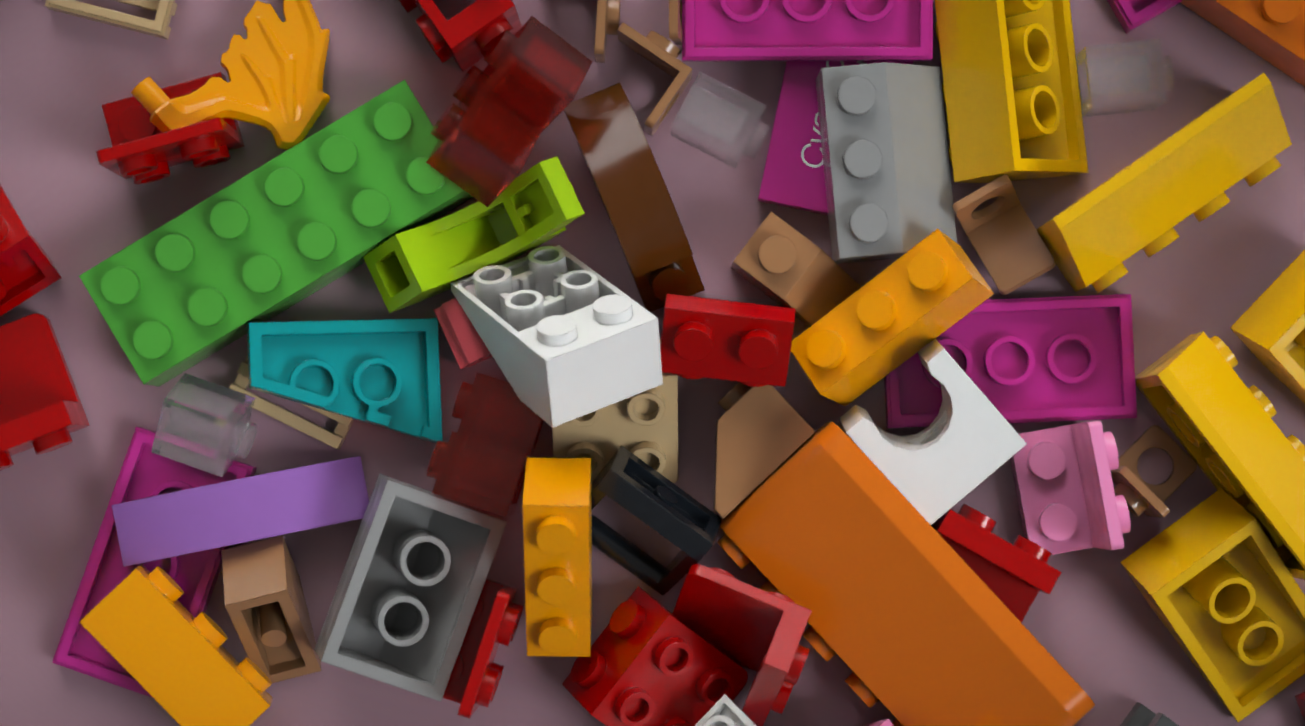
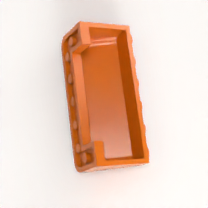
M834 422L824 423L725 518H722L720 528L724 531L725 535L717 541L720 547L741 569L750 562L759 569L768 579L759 589L766 592L781 593L792 599L795 604L812 610L807 622L810 627L803 633V637L827 662L837 654L853 671L844 681L869 708L880 701L896 718L892 722L894 726H1073L1095 706V703L1079 684Z

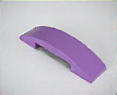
M356 456L112 505L123 567L363 519L369 503L361 457Z

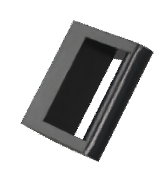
M622 445L591 483L592 509L607 495L681 549L670 564L665 567L592 514V545L662 596L688 573L692 565L698 564L714 545L722 518Z

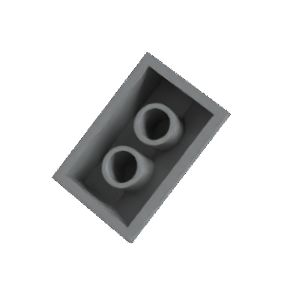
M882 62L821 68L816 78V91L832 259L837 264L898 259L936 229H939L957 243L955 216L952 208L953 195L940 67Z
M379 473L314 649L320 661L441 702L507 522L440 494Z

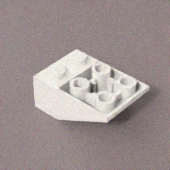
M560 245L536 248L526 257L503 265L482 267L472 276L451 283L453 295L518 398L552 428L663 384L658 318Z

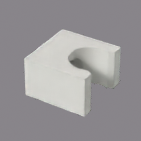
M936 338L918 351L921 363L939 381L942 391V404L939 414L929 427L911 435L899 436L891 434L877 426L868 411L856 404L839 418L849 437L930 525L1027 445Z

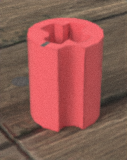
M456 298L443 303L442 306L433 310L460 370L493 357Z

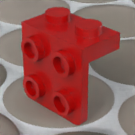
M398 0L407 13L416 7L419 8L423 15L417 18L415 22L432 50L442 63L453 57L462 72L482 58H485L487 63H491L507 54L518 43L515 36L523 31L512 0H477L449 20H446L433 0Z
M667 294L660 348L662 373L677 374L686 379L713 378L739 381L752 387L765 385L786 387L795 323V309Z
M33 313L0 326L1 471L14 465L11 456L34 448L36 455L56 450L73 442L70 433L90 426L51 321L43 314Z
M966 504L962 505L958 513L950 509L931 526L1022 623L1039 591L1050 594L1062 573L1046 564L1052 553L1020 535L1011 544L993 534L992 530L997 522Z
M701 564L692 565L687 573L672 614L733 661L757 672L742 708V711L757 726L764 725L770 710L782 714L810 651L809 648L799 645L812 610L795 604L786 595L777 592H766L737 580L724 569L706 567Z
M638 586L628 600L622 602L615 609L610 623L591 646L590 657H578L572 666L571 673L562 685L591 716L606 726H695L724 694L733 701L747 683L748 674L738 663L682 623L658 600Z

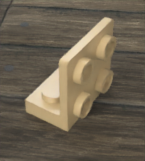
M662 373L663 384L553 427V458H591L592 483L622 445L672 483L677 482L678 375Z

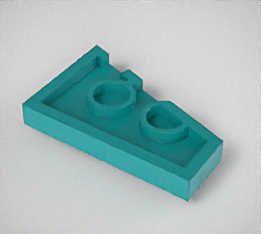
M437 318L252 322L247 324L250 389L436 444L443 443Z

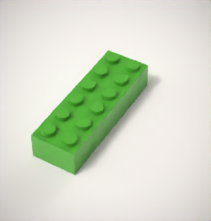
M403 80L79 275L142 383L160 387L246 335L248 323L269 321L365 263L363 256L395 234L433 222L476 195L411 88Z

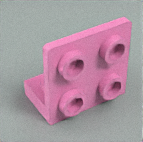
M1099 420L1019 433L1027 445L1012 456L1010 461L1024 537L1052 553L1051 555L1088 548L1105 550L1123 549L1124 540L1122 534L1130 532L1131 522L1125 497L1123 495L1115 496L1111 470L1119 468V457L1112 432L1103 433L1102 423Z

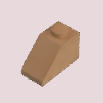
M773 212L769 213L731 266L732 270L780 306L794 308L795 317L808 327L812 326L861 288L821 248Z
M739 382L718 402L726 412L716 421L713 508L722 518H725L816 432L772 385L752 387Z
M283 535L222 550L224 603L248 658L268 676L272 683L321 671V661L314 650L316 641L300 576Z

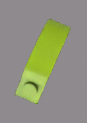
M558 156L537 163L497 191L459 211L433 222L395 234L363 256L389 313L450 290L451 283L472 276L482 267L503 265L566 231V225L585 213Z

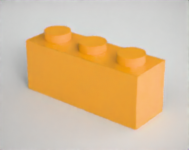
M936 229L793 339L791 352L820 395L843 406H847L982 304L994 292L961 246L942 231Z
M526 458L522 506L527 656L590 657L592 630L591 458Z
M143 564L138 566L79 622L180 726H250L271 706L273 697L266 691L272 685L268 676L248 657H245L239 663L222 646L228 639L225 632L204 612L194 617L178 601L184 594L181 587L159 566L152 572Z

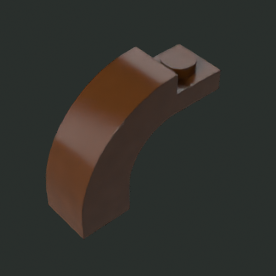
M620 82L563 105L562 107L581 155L605 207L645 309L653 312L665 307L667 294L692 296L704 291L703 283L692 257L691 247L669 191Z

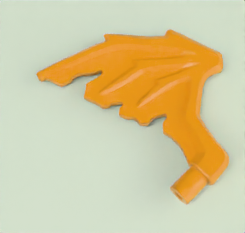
M257 0L243 20L247 39H243L241 35L234 34L231 38L229 49L221 56L220 65L227 71L229 83L220 77H211L205 85L191 94L170 99L149 76L137 84L131 93L150 113V122L162 133L213 118H229L266 128L272 134L276 147L288 150L304 140L330 101V96L323 92V76L330 30L328 28L321 29L310 0H283L282 12L285 22L280 20L271 4Z

